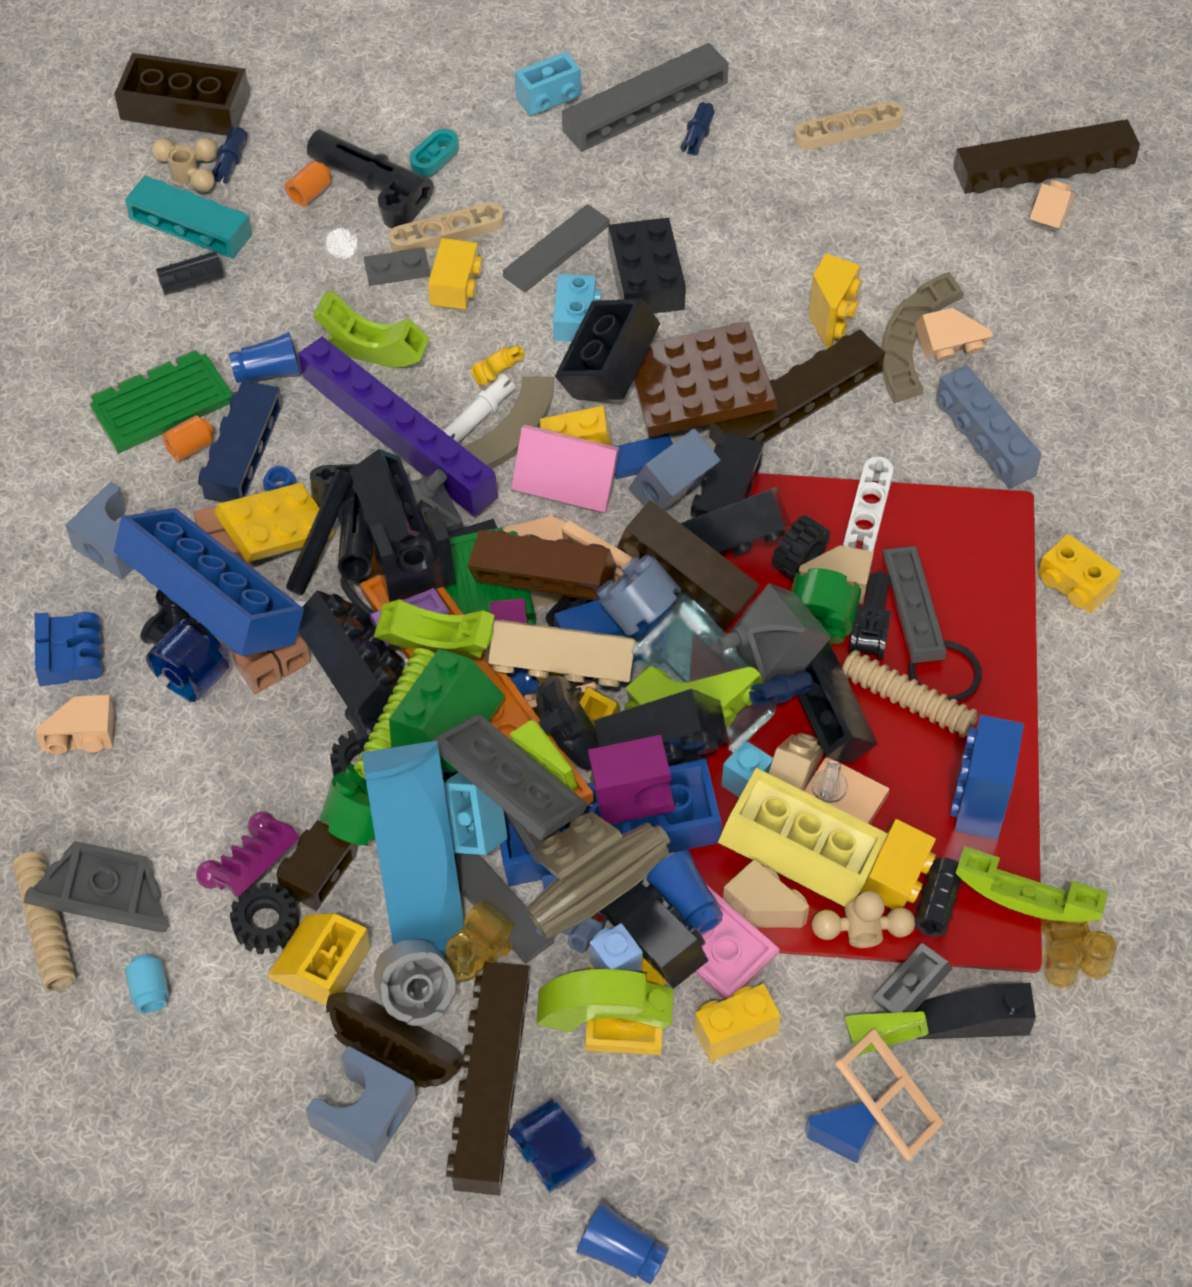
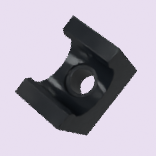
M437 507L425 510L423 515L426 520L425 528L418 536L408 541H391L382 523L370 526L377 570L389 602L411 597L432 588L438 589L456 584L450 538Z

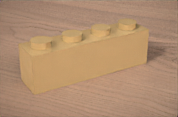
M494 619L493 621L494 633L491 642L487 645L485 661L488 664H493V671L514 673L515 667L528 669V675L548 678L550 672L563 673V677L567 681L584 682L585 676L598 678V684L619 687L620 681H630L635 639L631 637Z

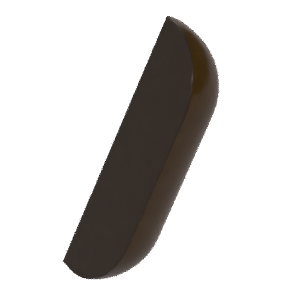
M334 993L329 995L327 999L326 1013H330L331 1023L337 1033L334 1036L340 1043L346 1047L354 1048L414 1081L415 1086L427 1088L429 1086L442 1085L450 1081L459 1072L464 1063L461 1053L451 1044L419 1026H411L407 1022L397 1020L394 1016L388 1014L384 1006L370 999L349 993Z

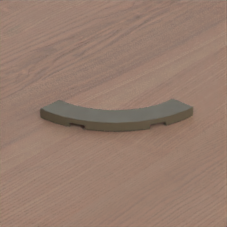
M950 272L937 276L918 287L917 292L900 303L887 324L881 348L885 352L882 375L894 404L923 394L924 388L918 379L913 361V349L918 336L915 323L922 315L940 311L946 306L963 299L964 292Z
M522 377L519 396L507 417L491 432L463 447L491 469L515 456L518 451L522 426L529 425L539 428L540 419L545 418L550 410L554 393V377Z

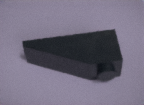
M1031 983L991 984L924 1000L914 1011L924 1012L929 1032L925 1036L916 1038V1040L1030 1036L1036 1019Z

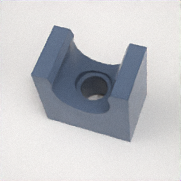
M694 428L645 464L629 486V489L643 506L651 500L666 511L701 485L703 475L713 469L721 460Z
M110 482L65 526L73 549L123 580L134 568L128 566L122 558L114 553L120 523L116 521L124 515L126 508L120 487ZM150 508L146 510L145 513L157 510L154 508Z
M348 1046L341 1056L344 1072L350 1081L359 1083L365 1089L362 1097L356 1103L340 1108L327 1105L322 1099L313 1098L306 1108L310 1127L376 1163L417 1101L415 1083Z

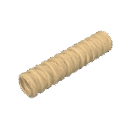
M858 650L851 652L844 662L842 670L847 679L851 678L853 684L859 682L861 683V688L866 689L869 687L871 688V693L876 694L879 692L881 698L889 697L891 703L899 702L901 708L909 707L911 713L914 714L917 711L921 718L924 719L927 716L929 717V722L935 723L937 721L939 722V727L945 728L947 726L949 727V732L955 733L956 731L961 738L968 736L969 728H973L978 716L976 709L968 710L966 704L963 703L960 706L957 704L956 699L953 698L950 701L947 699L948 696L946 694L940 696L936 689L930 691L928 690V685L922 684L920 686L918 685V680L913 679L910 681L908 680V675L903 674L900 676L898 670L890 671L888 665L880 666L878 660L870 661L868 655L860 656V651Z
M27 852L16 857L12 862V867L15 870V879L20 890L19 895L22 899V907L25 909L24 915L27 919V927L30 929L29 935L32 939V947L35 949L34 955L37 959V967L40 969L39 976L42 979V987L48 991H60L71 986L75 982L76 976L73 972V964L70 962L71 957L68 952V945L65 942L60 914L57 910L24 903L26 891L30 887L33 888L44 877L45 871L48 869L45 864V856L42 853ZM66 983L68 984L64 987L55 989L56 986Z

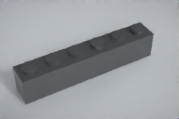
M710 43L692 49L677 58L669 60L662 65L645 71L634 78L621 82L606 91L563 110L562 131L583 152L727 84L729 63Z

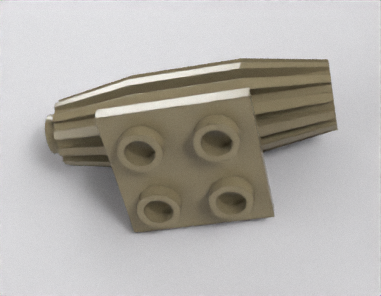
M593 812L575 818L569 828L559 835L546 838L540 844V848L531 853L537 862L557 878L525 908L530 919L546 939L588 920L635 887L669 854L667 845L671 842L668 835L660 825L652 827L650 823L621 834L618 829Z

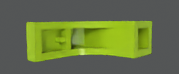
M333 290L323 294L312 316L330 333L327 340L347 356L386 367L399 368L420 362L430 340L410 318L394 324H378L361 317Z
M396 600L382 605L374 637L409 650L425 648L436 653L438 649H442L470 659L481 658L482 650L487 648L493 637L494 629L492 625L495 615L484 610L465 615H447L425 610L402 600Z
M591 969L571 972L550 980L539 989L536 1025L564 1032H572L584 1022L593 1019L621 1018L666 1029L672 1024L674 989L646 982V974L628 970Z

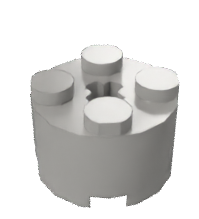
M417 939L401 941L382 952L376 961L374 971L375 988L388 1014L394 1016L397 1020L407 1022L411 1026L426 1025L443 1016L445 1008L450 1004L452 996L454 997L456 993L455 977L442 953L433 944ZM417 978V985L410 987L411 981Z

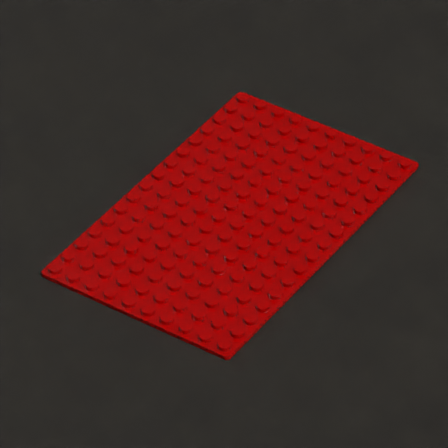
M758 473L750 496L777 487L791 524L794 521L797 522L800 516L807 515L829 529L830 536L828 538L830 540L825 545L827 548L824 553L840 545L843 546L860 480ZM891 482L873 553L870 575L871 573H877L878 570L884 571V574L887 575L882 559L883 550L916 546L943 641L955 642L968 648L976 656L982 669L980 686L970 697L959 701L957 704L961 706L964 703L967 705L968 710L973 708L977 710L978 716L973 726L976 729L980 715L1024 724L1014 784L998 840L954 831L957 817H952L950 814L957 788L959 768L968 736L961 738L958 732H949V727L941 728L939 727V722L931 723L929 722V717L926 716L923 719L919 716V712L916 711L913 714L909 711V707L903 709L900 707L899 702L893 704L890 702L889 697L883 699L880 697L879 692L873 694L870 691L871 688H861V683L859 682L853 684L851 678L847 680L878 744L853 764L837 759L833 760L890 788L888 797L870 825L888 833L895 819H898L936 839L930 851L936 854L935 858L947 857L959 862L965 846L1000 857L997 866L999 870L1041 883L1034 495L1029 491ZM867 494L862 497L869 504H875L880 501L879 497L874 494ZM859 520L855 523L858 528L863 530L873 527V524L868 520ZM791 525L783 529V532H785L787 529L790 530ZM784 536L769 542H765L764 537L752 540V548L736 554L733 553L732 548L720 552L723 557L760 585L745 611L725 635L732 630L768 584L791 591L793 579L772 566L773 562L771 561L775 555L773 554L775 548L779 547L777 543ZM857 540L856 549L862 550L863 542ZM889 584L885 610L891 611L884 657L883 659H878L877 655L860 652V656L868 655L870 661L876 659L879 661L880 666L886 664L889 666L890 671L896 669L899 671L900 676L906 674L909 677L908 665L910 657ZM694 618L688 682L750 667L735 647L724 652L721 651L717 643L718 637L706 633ZM852 632L845 636L843 643H830L841 668L850 654L849 648ZM946 648L947 653L944 660L916 664V675L920 683L928 685V690L930 691L936 689L938 695H958L966 691L974 681L975 670L970 660L963 653L951 648ZM798 695L793 696L791 700L784 703L772 702L762 707L755 706L754 704L746 705L736 714L734 721L726 727L729 742L718 745L717 751L707 754L708 770L721 818L722 832L739 797L721 786L723 764L744 740L774 758L777 747L792 734L796 736L798 733L811 735L818 740L817 744L821 745ZM825 752L823 753L814 774L816 773V771L822 764L823 760L825 759ZM720 843L688 849L706 885L722 899L724 887L753 861ZM922 872L917 879L918 882L923 884L914 903L907 901L903 908L912 912L915 919L918 912L917 906L922 898L921 892L926 884L927 874ZM779 873L777 875L785 886L790 890H797L806 899L809 905L807 923L802 928H757L780 948V954L904 963L919 945L923 943L947 960L951 967L1037 973L1042 967L1041 918L1023 914L1000 905L974 890L963 880L961 881L962 887L957 895V904L953 909V919L950 921L945 936L930 937L914 928L908 936L896 937L885 929L882 930V942L869 948L851 946L848 931H840L839 935L831 940L820 939L812 929L814 916L820 911L831 910L840 918H846L845 907ZM885 906L882 916H887L893 909Z

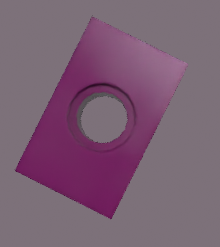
M661 735L588 750L594 789L600 816L609 824L675 811L669 785L671 774Z

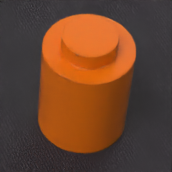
M310 161L285 183V191L292 201L305 207L331 185V173L323 163Z
M195 415L166 431L161 437L167 451L176 462H180L212 444L211 436L215 433L206 418L201 419Z

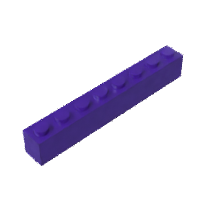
M323 336L298 353L302 375L306 381L423 476L432 475L437 469L442 470L447 476L443 484L449 496L473 516L498 498L495 471Z

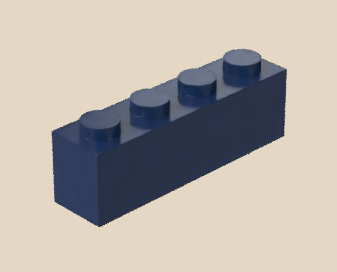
M242 380L238 392L232 394L228 416H224L220 423V435L217 442L213 441L210 446L209 461L206 467H202L199 472L198 484L202 486L204 499L223 503L246 497L283 407L279 387Z

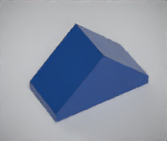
M862 1102L808 1117L805 1133L808 1139L858 1163L878 1122Z

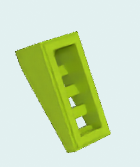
M532 719L510 733L511 741L572 791L577 789L572 767L536 721Z
M924 1012L844 1016L853 1047L874 1028L888 1047L925 1036L929 1033ZM870 1043L858 1056L876 1051V1048Z

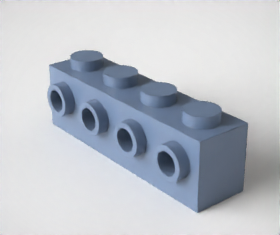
M968 365L941 376L936 401L1007 488L1011 489L1036 477L1042 455L1041 452Z

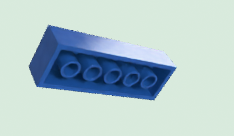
M177 508L122 516L114 553L122 558L128 566L144 576L149 583L155 585L166 594L171 601L177 603L188 612L190 617L196 619L210 630L212 635L232 648L233 652L240 656H249L254 653L295 645L304 608Z
M706 759L669 766L671 774L669 785L675 811L611 824L621 834H625L646 823H650L652 827L660 825L671 842L667 845L669 853L718 843L722 834V823ZM586 783L593 792L594 801L587 805L583 814L593 812L601 817L594 783ZM504 815L507 839L500 844V850L508 886L542 880V876L551 875L552 873L540 863L535 865ZM571 822L564 825L559 830L563 832L564 830L570 827Z

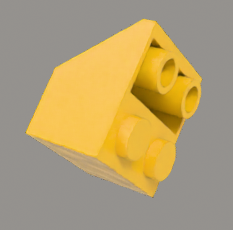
M825 253L813 274L809 317L824 346L829 348L834 345L836 339L840 340L845 335L848 318L854 319L860 305V301L856 300L861 290L863 280L859 279L861 265Z
M335 913L305 915L268 973V979L326 1006L329 995L345 991L370 950L367 928Z

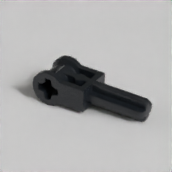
M878 570L877 573H871L869 577L864 606L858 605L849 653L858 650L864 653L875 654L878 659H883L891 617V611L885 610L890 577L885 575L884 571Z

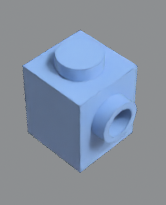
M622 923L612 929H602L590 941V963L595 969L642 972L643 951Z

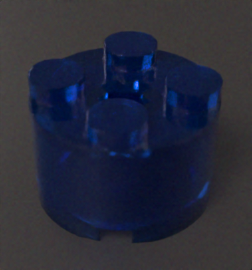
M180 619L146 655V662L157 678L163 674L170 681L166 687L189 702H195L197 699L199 701L230 668L228 662L219 652L221 648L219 640L207 632L202 635L184 619Z
M552 1097L512 1125L513 1128L508 1131L515 1142L514 1146L526 1163L530 1162L537 1172L536 1176L549 1194L555 1189L560 1190L597 1162L590 1147L583 1148L581 1145L583 1141L580 1138L582 1137L581 1133L557 1102L554 1103Z

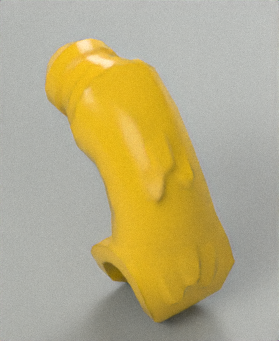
M518 345L511 348L503 347L489 357L474 364L470 372L477 385L483 386L495 381L499 373L513 367L516 362L523 359L525 355L524 349Z

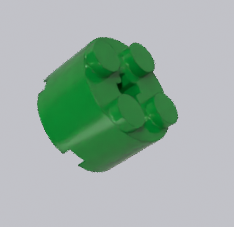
M811 568L808 569L807 575L800 576L801 571L796 573L791 591L796 593L831 636L829 642L833 644L843 643L845 636L849 635L853 629L861 596L860 586L856 582L854 587L846 582V575L829 569Z
M348 765L346 771L333 776L320 815V821L322 824L326 821L329 824L328 831L337 838L352 844L366 846L368 840H376L366 779L357 774L354 765Z

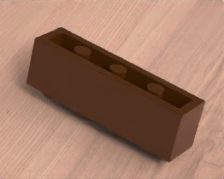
M498 529L478 531L467 564L477 583L595 601L600 600L596 591L607 581L613 579L616 569V563L610 549L603 545L590 544L588 546L574 544L566 539L546 540L532 534L524 536L512 535Z

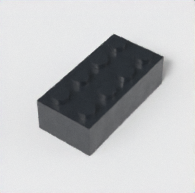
M316 590L303 605L304 612L298 631L352 715L367 720H378L380 714L384 713L385 705L389 704L388 699L390 695H393L392 691L398 685L399 677L403 676L404 668L401 665L403 660L388 645L386 646L383 640L374 637L376 628L372 620L357 606L345 601L338 594L333 593L329 595Z

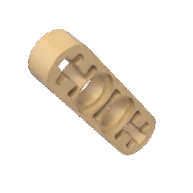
M887 101L804 121L796 126L794 141L802 149H814L892 130L902 124L904 109L897 102ZM866 120L870 124L862 126L858 125L856 121ZM836 126L840 127L842 131L831 132L828 128Z
M490 202L394 227L389 233L390 248L393 252L417 248L428 249L439 246L441 238L463 240L496 231L504 224L503 208L496 203ZM458 222H466L469 224V226L464 229H458L454 227V225ZM431 229L440 231L438 235L432 237L424 234ZM416 233H419V239L416 238ZM399 238H404L406 242H402Z

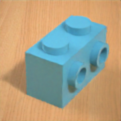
M566 51L515 72L516 99L528 115L532 116L581 96V69Z
M558 274L553 316V341L572 342L591 302L601 300V289H595V276Z
M460 772L444 782L454 853L486 855L507 839L503 808Z

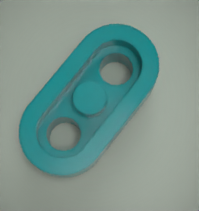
M439 129L430 134L411 152V170L422 176L435 174L457 154L459 150L457 134L449 129Z

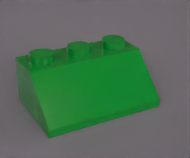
M438 649L389 718L391 748L432 742L435 737L477 714L491 722L505 701V695L472 659ZM440 756L441 767L457 772L453 766Z

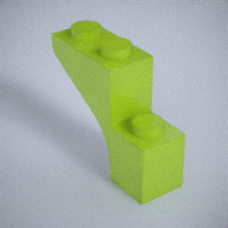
M651 665L625 689L636 706L691 688L720 700L725 724L728 727L741 709L746 705L750 706L753 704L749 691H755L751 689V686L763 683V679L756 669L745 667L691 682H678L663 676Z

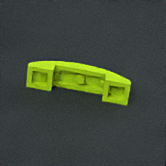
M964 846L956 874L970 887L992 901L1020 913L1048 920L1063 922L1101 920L1108 895L1107 891L1075 881L1071 882L1068 891L999 870L997 866L1000 857Z

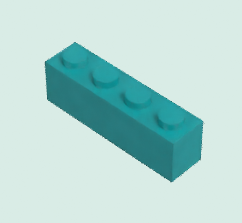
M144 175L125 198L129 219L210 251H216L218 254L231 259L236 257L252 236L249 215L244 214L240 210H234L218 204L214 200H208L192 194L188 190H182L166 184L162 180H156Z

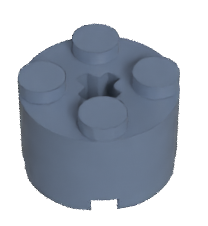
M646 555L641 559L637 556L632 558L621 568V571L624 573L615 582L612 579L607 581L596 591L600 598L599 603L626 635L639 631L636 624L640 621H646L648 624L654 621L676 600L677 596L674 593L681 592V588L654 556Z

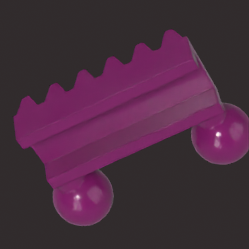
M265 811L257 812L248 821V831L252 838L243 835L241 837L243 847L240 848L232 845V857L222 855L220 857L221 863L215 860L202 862L196 870V879L204 888L213 889L218 887V889L223 890L225 887H228L234 896L239 897L300 838L293 826L276 820L270 813Z

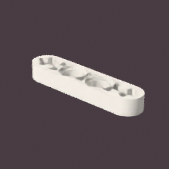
M872 457L864 464L843 546L856 548L858 540L863 542L862 550L874 552L893 476V465L888 459ZM875 471L882 472L880 474L879 484L873 482V476ZM867 494H874L879 497L880 501L875 504H869L862 497ZM859 520H868L873 524V527L863 530L858 528L855 523Z

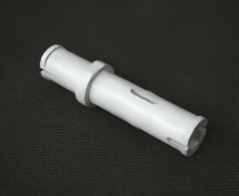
M504 374L499 375L498 379L485 391L482 390L475 396V401L444 432L459 443L489 413L492 414L498 409V404L515 390L514 383L510 382L508 385L503 386L510 378Z

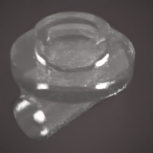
M336 228L327 236V250L335 258H348L358 249L359 237H356L347 228Z
M829 761L826 769L815 774L811 788L816 798L826 803H835L845 797L848 790V782L846 777L840 772V763Z

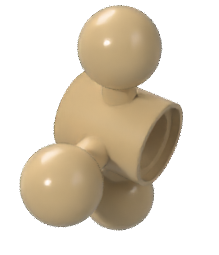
M207 137L201 138L195 143L194 150L188 145L175 146L168 138H159L153 143V156L158 161L169 162L171 177L175 182L180 184L191 183L192 187L201 193L208 192L213 188L215 183L214 175L208 169H198L196 162L199 160L204 162L212 161L217 156L218 146L214 140Z
M867 891L861 893L855 901L845 906L846 918H840L831 910L818 912L812 920V929L815 935L823 940H831L837 937L840 931H848L851 946L869 948L882 942V930L887 929L896 937H906L911 934L915 928V917L911 911L902 907L891 910L887 916H882L885 908L882 897L875 892Z

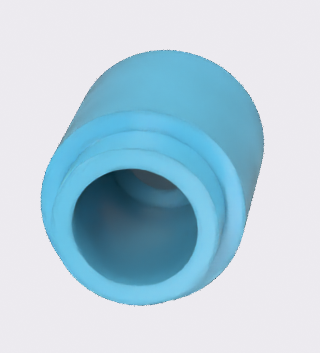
M150 954L134 957L125 968L132 1005L136 1006L137 1012L142 1014L164 1009L167 1006L166 999L169 997L162 960L154 958Z

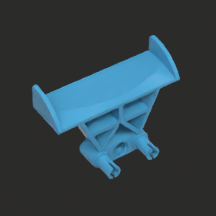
M437 741L362 752L364 775L392 943L395 945L406 940H425L433 944L444 956L454 950L466 938L443 783L445 773L455 771L441 767Z

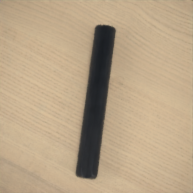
M338 469L335 472L288 579L286 588L294 594H304L337 519L338 509L345 500L353 482L351 474L344 470Z

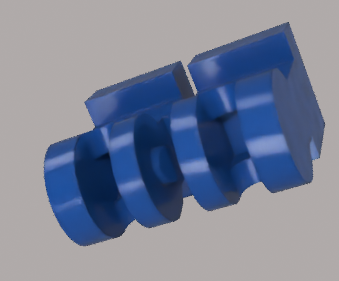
M48 612L34 613L35 671L39 687L69 683V681L98 679L102 675V663L100 661L102 658V649L100 647L101 634L99 632L101 630V619L97 614L79 612L73 616L49 617Z

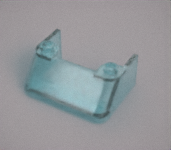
M680 592L670 607L645 629L637 638L631 650L635 656L640 654L649 664L653 662L660 665L665 663L684 682H691L750 667L735 647L724 652L721 651L717 639L727 635V633L683 592ZM772 702L762 707L755 706L754 704L746 705L736 714L734 721L726 727L728 737L731 738L728 748L733 753L775 714L777 702Z

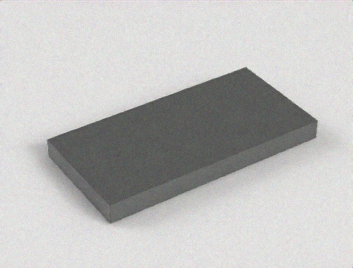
M480 714L473 716L433 739V741L438 743L439 756L540 840L582 815L588 805Z

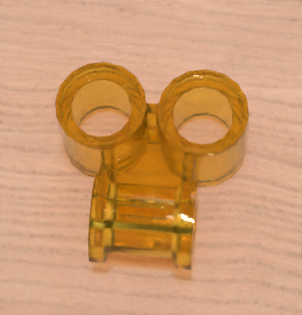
M486 900L479 901L471 908L464 919V927L451 937L446 944V962L456 982L470 981L483 969L484 962L495 963L501 956L505 958L511 950L512 942L507 938L511 934L514 924Z
M1042 918V932L1049 946L1044 976L1049 984L1060 989L1068 988L1076 982L1079 970L1093 979H1102L1111 972L1117 950L1116 941L1111 935L1102 931L1091 932L1088 922H1063ZM1092 953L1100 954V955H1102L1103 957H1097V956L1093 955ZM1057 963H1065V964L1068 965V966H1067V967L1060 966V965L1057 964Z

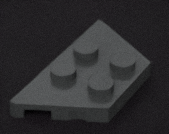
M74 841L67 848L59 861L54 862L45 871L44 877L33 888L30 887L26 891L24 898L25 904L156 932H166L168 925L167 916L163 915L159 903L160 894L157 885L151 878L152 870L146 856Z

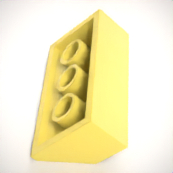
M755 768L728 818L718 843L752 860L755 859L763 866H768L775 872L845 907L848 903L855 901L888 833Z

